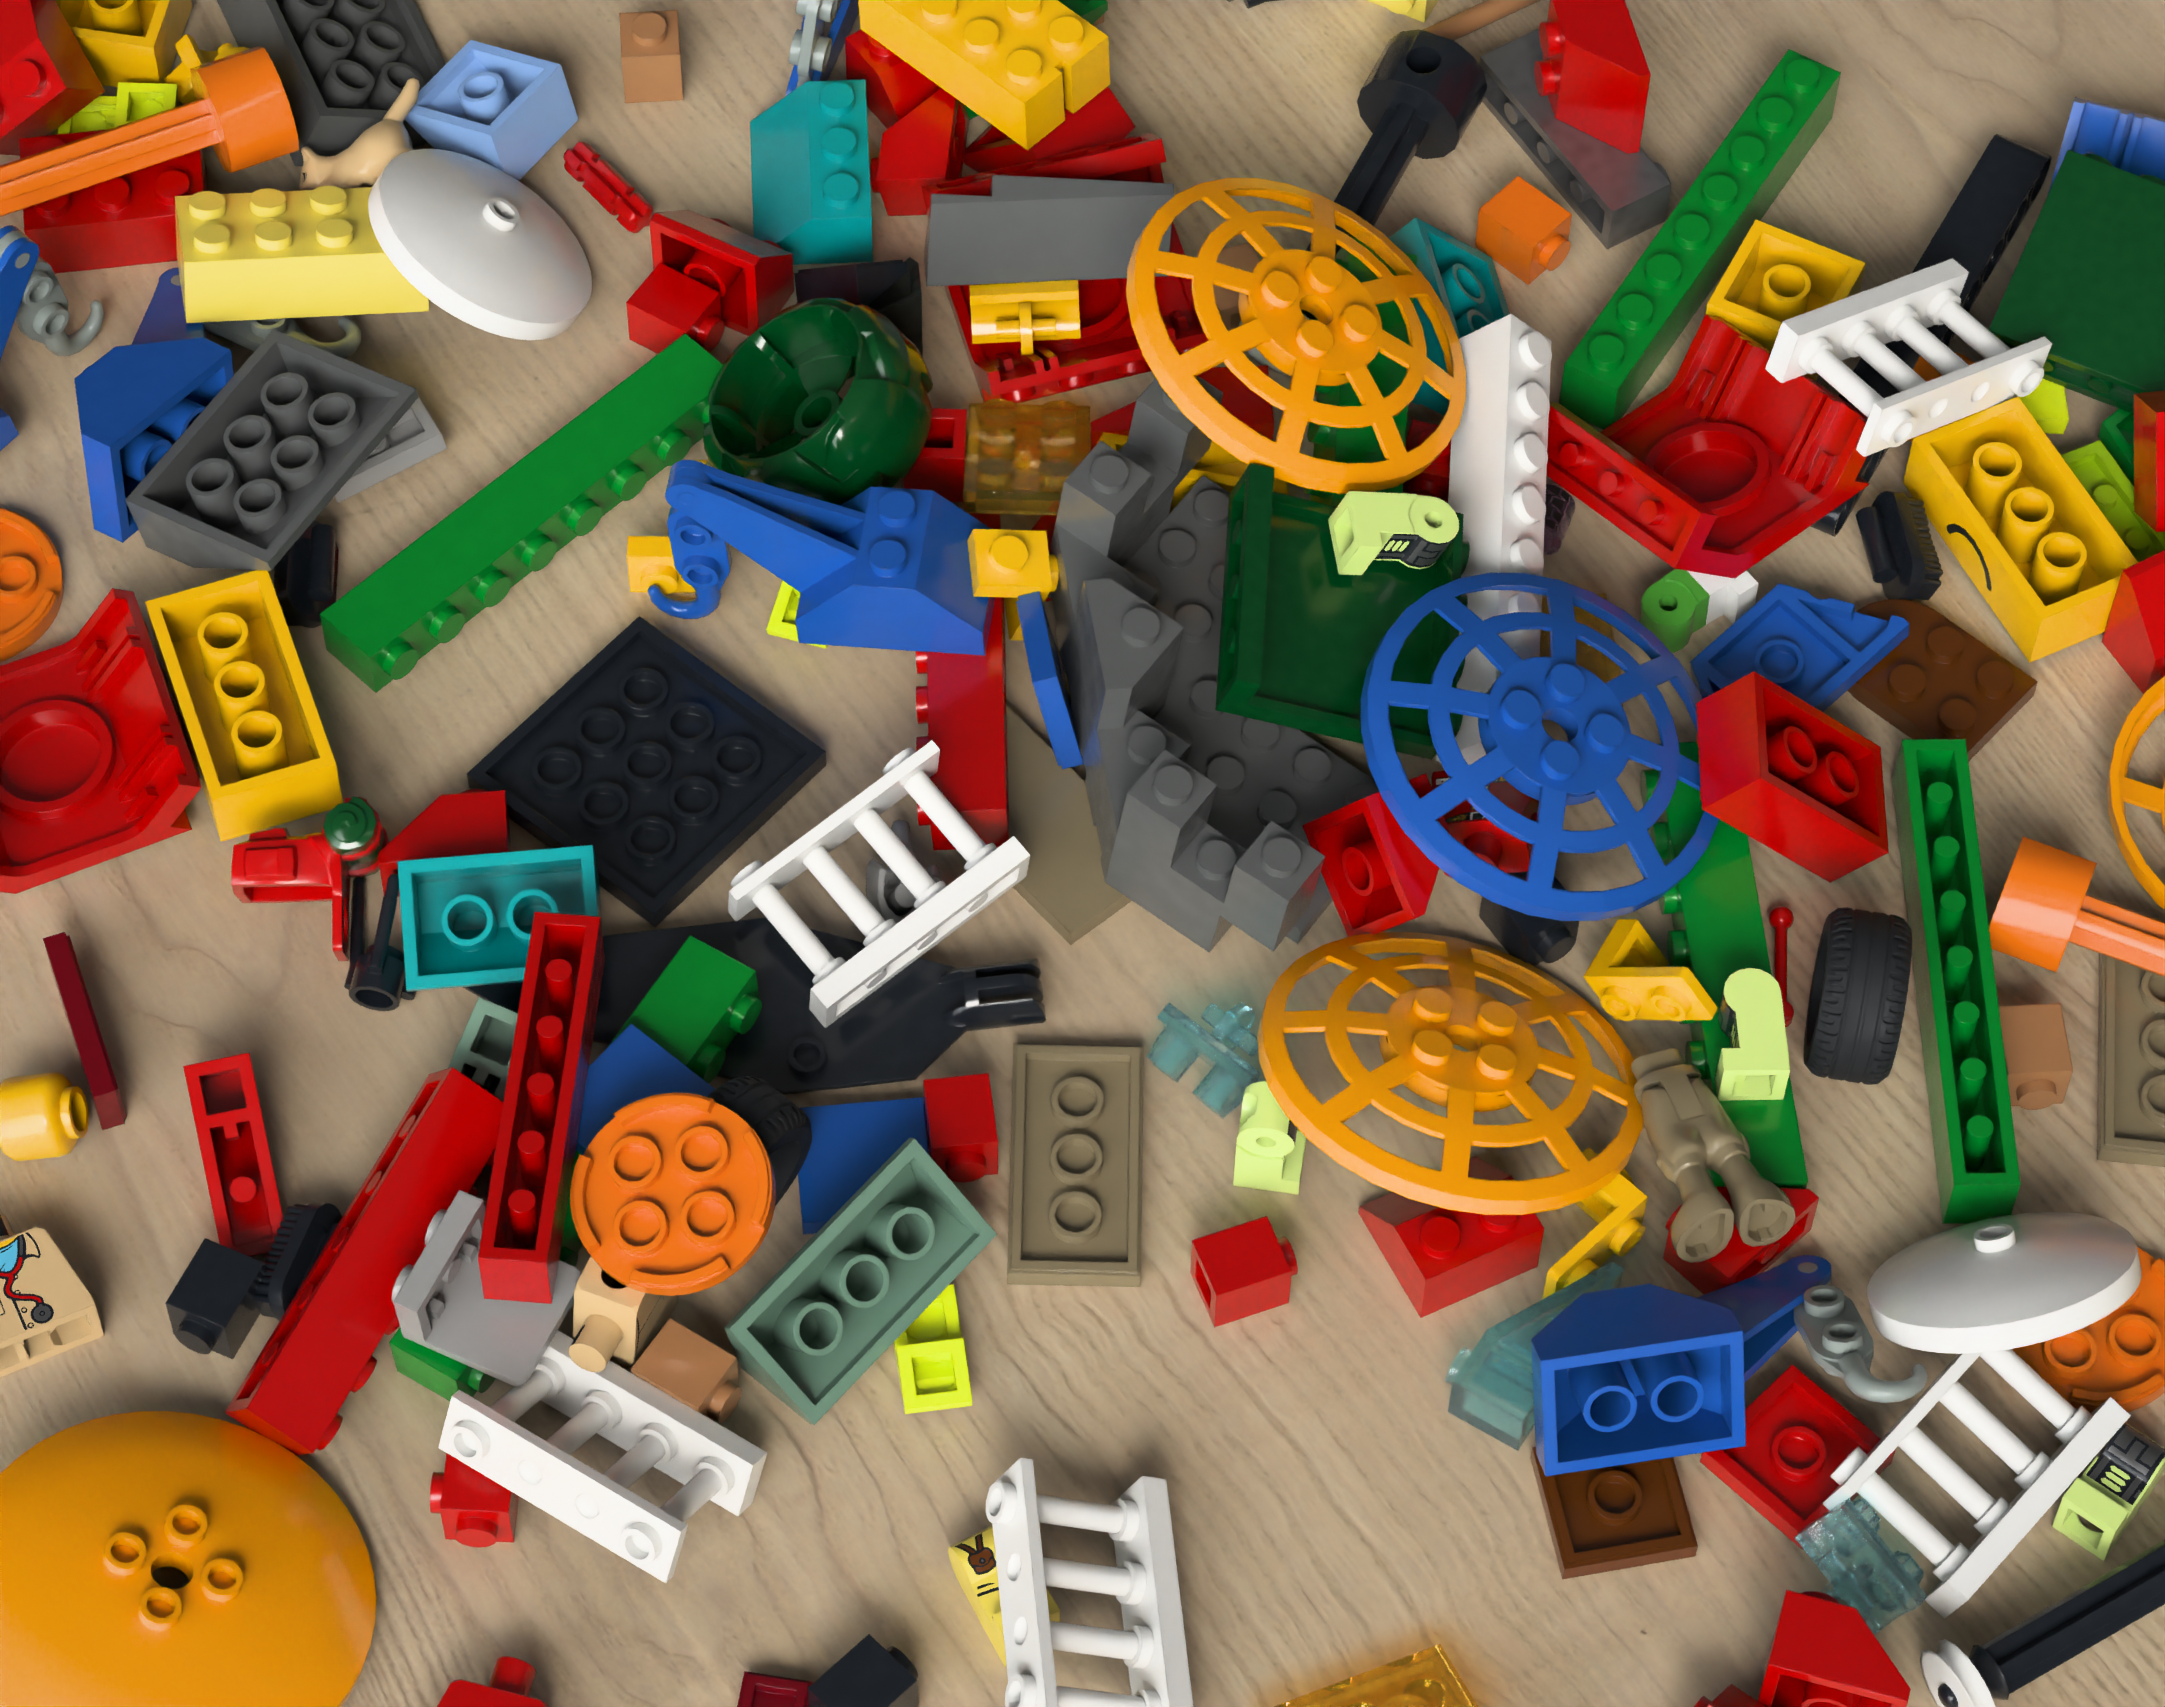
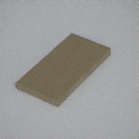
M1006 704L1010 838L1015 836L1030 854L1027 876L1013 886V888L1072 945L1132 900L1105 883L1100 860L1102 851L1097 826L1093 825L1085 781L1071 767L1062 770L1061 765L1058 766L1053 749Z
M2099 954L2097 1160L2165 1167V977Z
M1013 1043L1007 1284L1140 1287L1144 1046Z

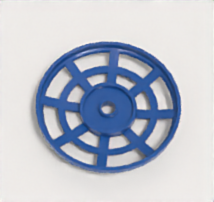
M1490 572L1459 578L1430 590L1407 607L1380 640L1367 667L1360 699L1361 735L1369 769L1381 797L1405 834L1425 856L1459 884L1491 902L1526 915L1559 921H1599L1630 914L1659 900L1685 878L1708 848L1719 821L1718 818L1704 811L1693 837L1675 859L1666 866L1664 865L1647 830L1655 824L1668 807L1677 785V779L1700 791L1701 781L1700 764L1679 754V741L1674 720L1657 686L1670 681L1684 702L1697 733L1696 703L1703 698L1679 660L1654 633L1626 611L1595 593L1558 579L1528 573ZM1484 590L1523 591L1547 596L1549 614L1541 612H1513L1493 616L1483 621L1455 597ZM1574 606L1582 608L1614 626L1639 646L1651 660L1639 665L1629 653L1610 638L1584 624L1576 622ZM1434 610L1462 633L1456 637L1440 657L1430 684L1391 681L1394 663L1406 638L1422 618ZM1516 630L1550 631V657H1533L1522 660L1499 634ZM1576 639L1602 652L1625 673L1604 683L1595 674L1576 664ZM1475 647L1502 673L1486 693L1452 687L1453 679L1461 662ZM1640 694L1644 696L1656 720L1661 745L1631 734L1628 718L1621 704ZM1389 706L1428 709V724L1433 746L1443 769L1450 779L1421 799L1410 784L1397 755L1389 722ZM1450 713L1478 718L1479 735L1486 755L1471 765H1468L1463 758L1456 742ZM1542 720H1550L1559 724L1564 729L1568 741L1555 740L1550 737L1544 730ZM1628 759L1660 771L1651 797L1638 812H1636L1616 780L1625 768ZM1503 777L1520 792L1538 800L1537 821L1530 820L1510 809L1491 794L1486 786ZM1598 797L1615 823L1612 827L1593 831L1564 830L1566 805L1582 804ZM1467 800L1476 811L1496 827L1519 840L1533 844L1526 880L1509 875L1477 857L1452 837L1437 820ZM1624 844H1627L1644 878L1632 885L1605 891H1567L1552 888L1559 852L1597 853L1616 849Z

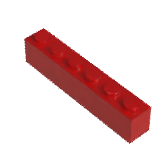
M1000 510L967 512L991 529H1002ZM995 597L985 656L916 651L917 674H927V686H916L918 724H928V736L916 737V752L931 740L940 749L938 771L929 778L986 845L994 843L997 848L1010 839L1004 597ZM917 804L919 826L930 825L933 851L956 850Z
M534 912L478 1254L484 1299L552 1304L605 964L601 917Z
M453 1067L428 1075L224 1413L250 1430L273 1440L296 1456L314 1453L316 1449L322 1450L331 1442L341 1426L343 1417L338 1414V1411L350 1391L355 1393L361 1389L373 1373L377 1359L372 1354L383 1335H391L400 1326L391 1298L397 1277L406 1265L411 1264L414 1266L426 1247L425 1236L434 1215L440 1209L448 1210L459 1190L477 1197L478 1189L473 1184L485 1165L488 1167L493 1165L503 1107L501 1100Z

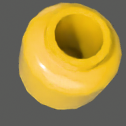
M50 1072L6 1078L1 1082L0 1147L3 1153L12 1160L25 1161L68 1155L76 1146L78 1138H83L86 1135L89 1124L86 1097L79 1086H72L70 1080L63 1074Z

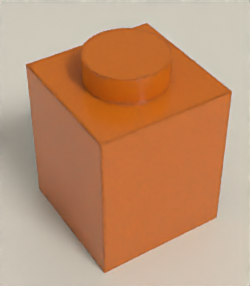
M1517 176L1479 208L1475 247L1492 257L1494 261L1529 285L1546 269L1553 271L1565 260L1571 247V243L1568 240L1572 214L1524 179Z

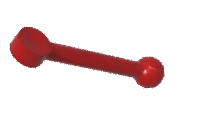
M1777 906L1769 913L1768 918L1770 925L1775 929L1774 978L1781 989L1786 1028L1792 1023L1794 1015L1792 1005L1787 1002L1788 928L1794 922V916L1788 907Z

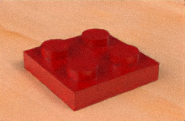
M1792 1364L1745 1409L1746 1446L1704 1452L1701 1454L1700 1463L1803 1550L1859 1495L1856 1492L1833 1513L1829 1511L1822 1503L1839 1486L1830 1475L1854 1449L1860 1447L1868 1454L1881 1438ZM1895 1450L1877 1468L1875 1472L1878 1475L1892 1463Z

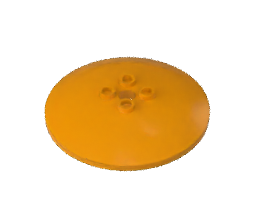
M137 1411L104 1416L63 1429L21 1454L0 1473V1707H342L348 1699L361 1675L371 1646L376 1619L374 1572L361 1532L345 1504L331 1486L294 1453L248 1428L221 1419L174 1411ZM161 1567H175L186 1574L189 1583L178 1589L162 1587L153 1579L152 1572Z

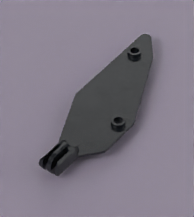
M767 918L603 936L605 964L593 1041L609 1046L691 935L756 970L759 997L762 1001L759 1016L751 1029L745 1034L737 1033L726 1048L725 1060L717 1076L730 1080L737 1077L756 1076L765 1080L770 1086L784 1095L916 1080L966 1031L1044 1023L1046 1021L1045 1006L1042 1003V982L1039 980L1041 975L1040 962L1035 958L956 968L918 958L825 1028L809 1010L810 989L815 986L812 983L815 975ZM810 929L835 959L842 957L847 962L865 948L862 942ZM523 982L463 987L482 999L518 1013Z

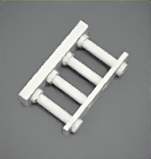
M1952 258L1782 321L1765 369L1780 383L1808 373L1813 374L1817 372L1868 417L1856 448L1862 456L1866 457L1889 447H1898L1911 438L2015 397L2029 395L2043 379V366L2053 343L2043 336L2010 349L1960 306V295L1969 272ZM1945 324L1981 355L1984 360L1968 365L1927 328ZM1903 340L1943 376L1926 382L1884 344ZM1860 356L1900 392L1883 398L1846 366L1842 360Z
M932 740L917 752L911 747L901 751L884 767V776L766 864H763L761 860L752 862L742 869L731 882L733 888L729 890L728 913L737 922L754 908L758 907L815 975L812 979V983L815 986L810 989L809 1010L825 1028L1027 876L1030 854L1015 836L998 848L994 843L986 845L929 778L938 771L940 749ZM907 794H910L967 861L964 865L966 872L948 886L944 881L937 883L879 816ZM858 831L917 899L913 905L916 910L898 923L893 919L885 920L829 854V852ZM807 869H809L866 937L863 941L865 948L847 962L842 957L835 959L778 892V890Z
M559 1330L554 1335L530 1379L523 1385L514 1386L490 1407L461 1390L452 1395L439 1449L664 1583H667L674 1575L688 1528L685 1522L709 1500L736 1516L744 1512L753 1502L767 1456L766 1451L610 1360L601 1372H590L580 1368L572 1361L568 1353L574 1339ZM540 1400L571 1418L546 1441L515 1423L518 1418ZM596 1433L628 1451L603 1474L571 1456ZM652 1467L684 1484L660 1508L628 1490L632 1484Z
M2012 1349L1981 1353H1960L1868 1454L1860 1447H1857L1835 1469L1830 1477L1839 1486L1822 1504L1833 1513L1856 1492L1863 1497L1936 1566L1932 1573L1941 1581L1924 1600L1945 1619L1971 1598L2131 1415L2111 1397L2092 1413L2083 1406L2076 1410ZM1979 1356L2058 1429L2054 1436L2063 1444L2050 1458L2043 1451L2036 1455L1957 1381ZM1938 1401L2018 1474L2014 1481L2022 1490L2010 1503L2002 1496L1995 1500L1916 1426ZM1897 1446L1977 1520L1973 1526L1982 1535L1969 1550L1961 1542L1954 1546L1875 1472Z
M1019 1458L989 1487L986 1499V1515L993 1526L1008 1684L1005 1691V1707H1194L1167 1480L1141 1476L1111 1505L1036 1494L1033 1459ZM1040 1523L1108 1532L1111 1539L1114 1540L1117 1567L1043 1557ZM1046 1586L1116 1595L1117 1600L1121 1603L1124 1631L1050 1621ZM1053 1650L1123 1659L1129 1671L1131 1695L1057 1686Z

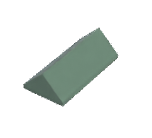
M908 1138L724 1327L741 1368L804 1420L815 1425L990 1243L997 1233L916 1139Z

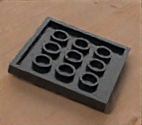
M639 616L467 773L470 789H483L487 791L505 790L509 818L547 847L562 848L593 845L598 861L599 886L656 928L826 766V751Z

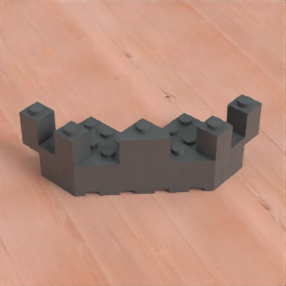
M1195 376L1204 389L1221 404L1223 392L1199 376ZM1155 378L1136 400L1129 436L1125 445L1119 451H1116L1100 440L1064 481L1049 554L1056 556L1059 578L1055 592H1050L1048 597L1052 599L1056 619L1055 633L1063 673L1067 675L1071 695L1070 708L1086 770L1085 784L1093 825L1097 826L1102 851L1100 860L1105 883L1209 953L1232 925L1274 952L1285 937L1298 944L1333 901L1321 873L1325 856L1310 846L1302 825L1375 794L1379 790L1374 779L1298 729L1215 710L1230 493L1205 476H1202L1169 514L1175 488L1210 449L1212 440L1180 411Z

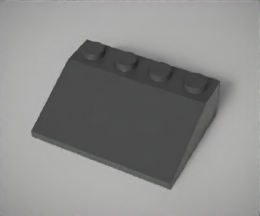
M217 0L238 47L250 49L257 46L264 47L273 61L287 95L298 134L299 150L290 153L295 166H303L302 147L307 146L322 156H334L350 147L366 129L383 120L387 111L400 95L407 80L412 77L418 79L420 91L446 65L414 0ZM404 120L403 124L411 138L413 148L428 144Z
M273 330L125 499L146 547L193 568L271 571L419 398L418 392L414 387Z

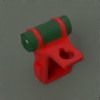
M353 796L352 798H345V803L338 804L327 813L322 832L309 833L304 836H291L287 828H272L271 830L250 833L248 841L236 844L233 847L231 866L233 893L242 903L332 901V949L338 961H349L351 877H364L375 874L380 870L378 853L389 843L387 832L381 825L378 813L368 803L367 799Z

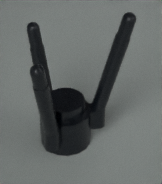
M391 874L388 878L374 944L367 948L366 953H364L365 880L361 877H356L353 880L350 965L344 987L349 990V997L355 1003L377 1011L395 1010L399 1007L401 998L414 1000L416 991L407 992L404 954L397 948L388 945L399 891L398 874Z

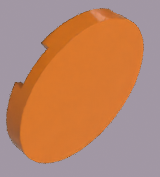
M0 508V662L23 652L44 635L58 614L64 593L62 568L58 553L51 539L36 523L17 512L5 508Z
M691 1093L653 1095L637 1100L615 1112V1118L597 1133L584 1154L579 1155L571 1180L570 1206L572 1218L579 1238L588 1253L601 1269L621 1284L634 1290L654 1295L676 1296L699 1292L711 1288L735 1274L752 1258L762 1244L771 1225L776 1203L774 1169L765 1146L755 1130L739 1115L727 1107L716 1103L714 1099Z
M2139 1247L2137 1249L2142 1269V1278L2135 1293L2123 1305L2097 1322L2072 1333L2048 1341L2012 1349L2076 1410L2083 1406L2092 1413L2111 1397L2126 1412H2131L2146 1406L2165 1393V1261L2162 1258L2156 1260Z

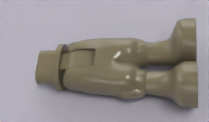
M1674 1048L1645 1054L1636 1058L1631 1065L1637 1080L1634 1085V1094L1641 1105L1645 1129L1657 1156L1656 1165L1668 1180L1677 1185L1681 1196L1682 1206L1670 1226L1671 1241L1677 1255L1682 1260L1690 1263L1702 1262L1715 1257L1726 1248L1732 1237L1734 1224L1743 1243L1752 1247L1766 1246L1787 1234L1793 1226L1796 1217L1789 1198L1776 1185L1762 1177L1750 1162L1748 1139L1742 1132L1736 1129L1714 1093L1701 1079L1699 1069L1694 1065L1686 1064L1680 1051ZM1707 1169L1721 1175L1730 1196L1731 1207L1716 1188Z

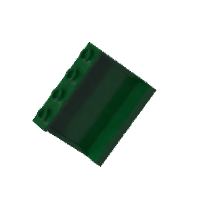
M2067 150L1988 330L2010 349L2043 336L2046 337L2053 344L2043 366V379L2134 414L2135 393L2165 391V182L2152 175L2138 176L2116 168L2107 159L2096 154L2086 153L2082 155Z
M1250 463L1229 494L1215 710L1363 744L1360 699L1367 667L1380 640L1407 607L1430 590L1461 578L1467 566L1470 552L1469 542L1463 540L1464 514L1456 512L1459 520V531L1437 562L1429 568L1415 569L1407 567L1399 561L1373 560L1362 575H1339L1328 523L1329 517L1337 507L1273 492L1274 468ZM1466 594L1455 597L1467 607L1468 598ZM1434 610L1422 618L1406 638L1394 663L1391 681L1430 684L1440 657L1456 637L1459 636V631ZM1465 658L1453 679L1452 687L1457 688V683L1463 673ZM1389 706V722L1396 752L1432 760L1437 753L1433 746L1429 729L1428 709ZM1450 713L1454 737H1456L1461 727L1463 715Z

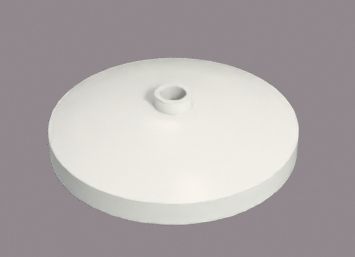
M417 149L402 153L393 158L373 185L368 201L369 218L374 234L383 251L397 270L419 292L458 319L476 328L507 338L543 340L555 337L569 329L588 303L592 291L591 270L577 238L562 218L543 199L527 186L500 169L457 152L441 149Z
M2022 1213L1963 1224L1911 1244L1894 1254L1875 1271L1867 1286V1296L1875 1328L1882 1336L1896 1344L1911 1349L1936 1353L1992 1352L2048 1341L2097 1322L2118 1309L2135 1293L2142 1278V1269L2134 1237L2124 1227L2115 1222L2079 1213Z

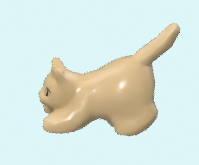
M415 77L407 80L400 95L387 111L383 120L366 129L350 147L339 154L322 156L307 146L302 147L301 153L304 163L300 172L301 181L298 189L314 190L320 186H336L341 189L373 187L378 177L393 158L414 150L411 138L403 122L417 102L420 89L419 80Z

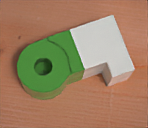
M1674 569L1644 592L1641 599V617L1639 622L1654 633L1671 653L1677 652L1689 643L1692 633L1723 614L1732 624L1735 623L1755 605L1758 582L1747 570L1734 579Z

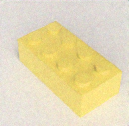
M320 186L314 190L280 191L264 188L252 193L220 194L214 191H201L193 195L175 196L177 262L186 323L429 311V299L419 292L397 270L380 246L372 229L368 211V201L372 187L341 189L336 186Z

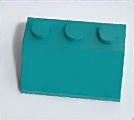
M866 80L807 81L750 121L753 236L761 241H772L785 251L792 253L793 265L873 262Z
M1416 217L1389 237L1400 250L1417 256L1416 267L1429 281L1447 310L1458 339L1510 314L1492 257ZM1414 298V307L1423 326L1427 357L1448 373L1444 353L1433 325L1417 298ZM1424 380L1411 401L1416 405L1422 404L1442 415L1446 414L1449 406V400Z
M593 845L397 861L407 992L523 982L534 912L601 917L602 925L598 861Z

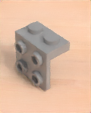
M459 1190L448 1210L440 1209L432 1218L425 1236L426 1247L414 1266L411 1264L406 1265L396 1279L391 1298L403 1337L510 1385L520 1386L530 1379L574 1302V1290L581 1273L576 1267L559 1260L552 1304L484 1299L478 1254L486 1209L482 1199Z

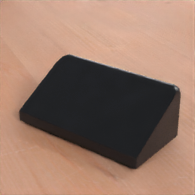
M903 259L798 270V273H794L797 303L811 299L833 297L843 298L856 305L863 304L868 306L908 271L907 262H903Z

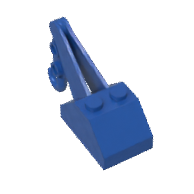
M681 460L672 465L665 498L672 506L668 515L667 527L676 570L682 575L684 581L692 585L696 590L697 597L687 601L675 600L663 594L657 585H651L648 588V594L652 603L661 611L682 619H699L710 615L716 610L721 598V588L731 569L730 545H732L801 593L795 619L799 643L985 656L995 597H973L967 540L973 529L991 528L935 491L871 486L839 506L733 475L696 460Z

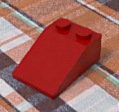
M0 0V154L20 156V138L48 136L105 92L55 0Z

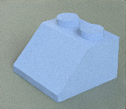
M470 40L419 91L417 102L405 119L434 149L457 152L476 158L500 169L518 181L579 120L561 64Z

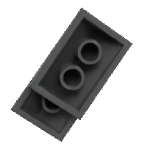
M992 175L989 196L931 193L924 247L926 287L1127 278V267L1135 242L1156 211L1174 197V184ZM1172 223L1162 237L1159 251L1170 252ZM1155 273V277L1168 276L1165 274Z

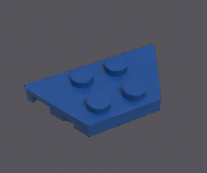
M1779 583L1690 661L1691 675L1704 699L1755 671L1824 712L1909 636V623L1904 618L1891 615L1890 620L1886 621L1855 612V604L1834 598H1815L1806 590Z

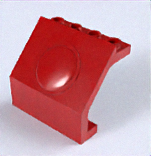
M1146 133L921 186L927 216H929L931 193L989 196L992 175L1164 183L1160 163L1167 161L1162 138L1152 133ZM1172 222L1170 253L1185 255L1175 225ZM1170 275L1155 277L1159 311L1168 335L1179 355L1209 341L1203 332L1195 311L1191 290L1192 279ZM1127 278L1078 280L1081 339L1033 341V355H1021V342L973 344L969 285L944 286L986 411L1152 371L1142 355L1131 326L1126 298Z
M1705 314L1679 371L1671 384L1661 393L1603 431H1597L1561 404L1549 401L1546 476L1674 569L1735 579L1870 485V483L1858 476L1867 456H1862L1856 450L1868 417L1806 374L1780 383L1765 369L1771 354L1770 350L1721 317Z
M112 588L73 639L62 645L0 666V892L17 894L192 830L185 808L201 789L198 771L193 764L180 720L176 715L163 671L159 666L148 634V628L143 620L133 591Z

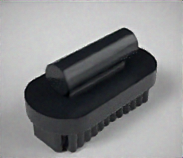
M1893 491L1880 493L1871 507H1865L1856 514L1874 582L1882 583L1884 594L1888 600H1929L1941 586L1942 582L1939 578L1943 575V570L1941 569V564L1939 563V558L1929 533L1930 528L1928 526L1929 522L1926 519L1925 508L1923 507L1924 502L1917 498L1906 497L1904 493Z
M314 520L274 567L275 579L273 586L287 626H303L307 628L321 626L320 613L336 602L339 550L336 542V530L330 525L321 524Z
M310 1202L307 1205L294 1204V1206L287 1207V1213L283 1216L284 1220L280 1222L281 1227L277 1229L278 1235L274 1237L275 1242L271 1244L272 1249L268 1251V1255L264 1258L266 1273L261 1279V1283L257 1286V1294L253 1300L254 1305L262 1316L274 1317L278 1321L283 1317L342 1219L339 1209L331 1203Z

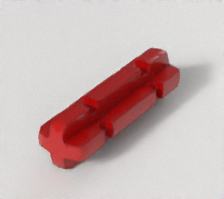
M578 142L573 148L567 149L563 156L565 170L576 181L584 182L582 186L611 215L619 214L616 220L627 231L638 233L643 227L650 225L649 221L653 216L652 205L641 194L633 193L635 188L606 160L599 159L601 155L590 144Z

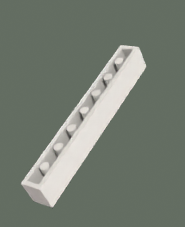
M1509 314L1459 339L1466 369V400L1460 424L1451 438L1448 504L1455 512L1464 514L1463 540H1467L1470 545L1468 563L1461 578L1490 572L1528 573L1543 576L1552 341L1513 314ZM1484 590L1466 594L1468 598L1467 608L1483 621L1493 616L1513 612L1542 613V595L1513 590ZM1516 630L1499 634L1522 660L1540 657L1541 630ZM1475 647L1465 658L1463 673L1457 683V688L1486 693L1502 673ZM1463 715L1461 727L1455 739L1463 758L1468 765H1471L1485 756L1486 753L1479 735L1478 718ZM1436 754V761L1441 763L1438 755Z

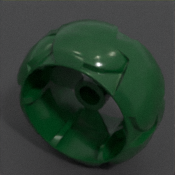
M829 297L803 301L776 313L775 318L757 329L729 355L709 391V422L704 425V449L711 466L716 469L841 506L871 486L892 488L900 478H905L912 469L924 448L931 428L933 409L928 393L933 387L932 377L917 347L884 314L876 309L863 304L856 305L843 298ZM854 377L847 394L842 399L838 395L846 380Z

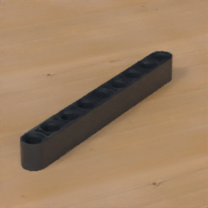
M1996 134L1912 273L1953 258L1969 272L1960 295V306L1969 313L2037 198L2049 172L2052 156ZM1945 324L1927 328L1947 347H1949L1956 335ZM1903 340L1884 344L1910 368H1914L1920 355ZM1860 358L1853 372L1879 395L1886 398L1900 392L1865 360ZM1839 393L1838 397H1840L1841 399L1855 407L1851 402H1849L1843 395ZM1888 448L1868 455L1858 476L1869 482ZM1864 489L1812 524L1811 527L1835 537Z

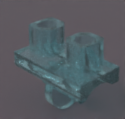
M1168 1003L1157 1016L1164 1026V1030L1159 1034L1146 1057L1157 1069L1176 1083H1178L1198 1057L1209 1064L1212 1069L1192 1093L1222 1119L1241 1104L1247 1086L1263 1081L1259 1078L1260 1073L1257 1069L1233 1052L1237 1046L1250 1056H1254L1258 1052L1257 1036L1250 1032L1255 1019V1011L1246 1004L1239 1003L1227 1013L1214 1003L1208 1005L1203 1011L1201 1019L1214 1028L1212 1034L1171 1003Z
M1848 1498L1805 1526L1794 1538L1828 1579L1829 1583L1821 1592L1834 1597L1838 1601L1844 1599L1848 1606L1856 1608L1872 1633L1876 1634L1901 1615L1919 1607L1928 1597L1919 1586L1924 1572L1910 1554L1902 1553L1898 1550L1893 1553L1877 1534L1880 1529V1517L1865 1499H1858L1852 1503Z

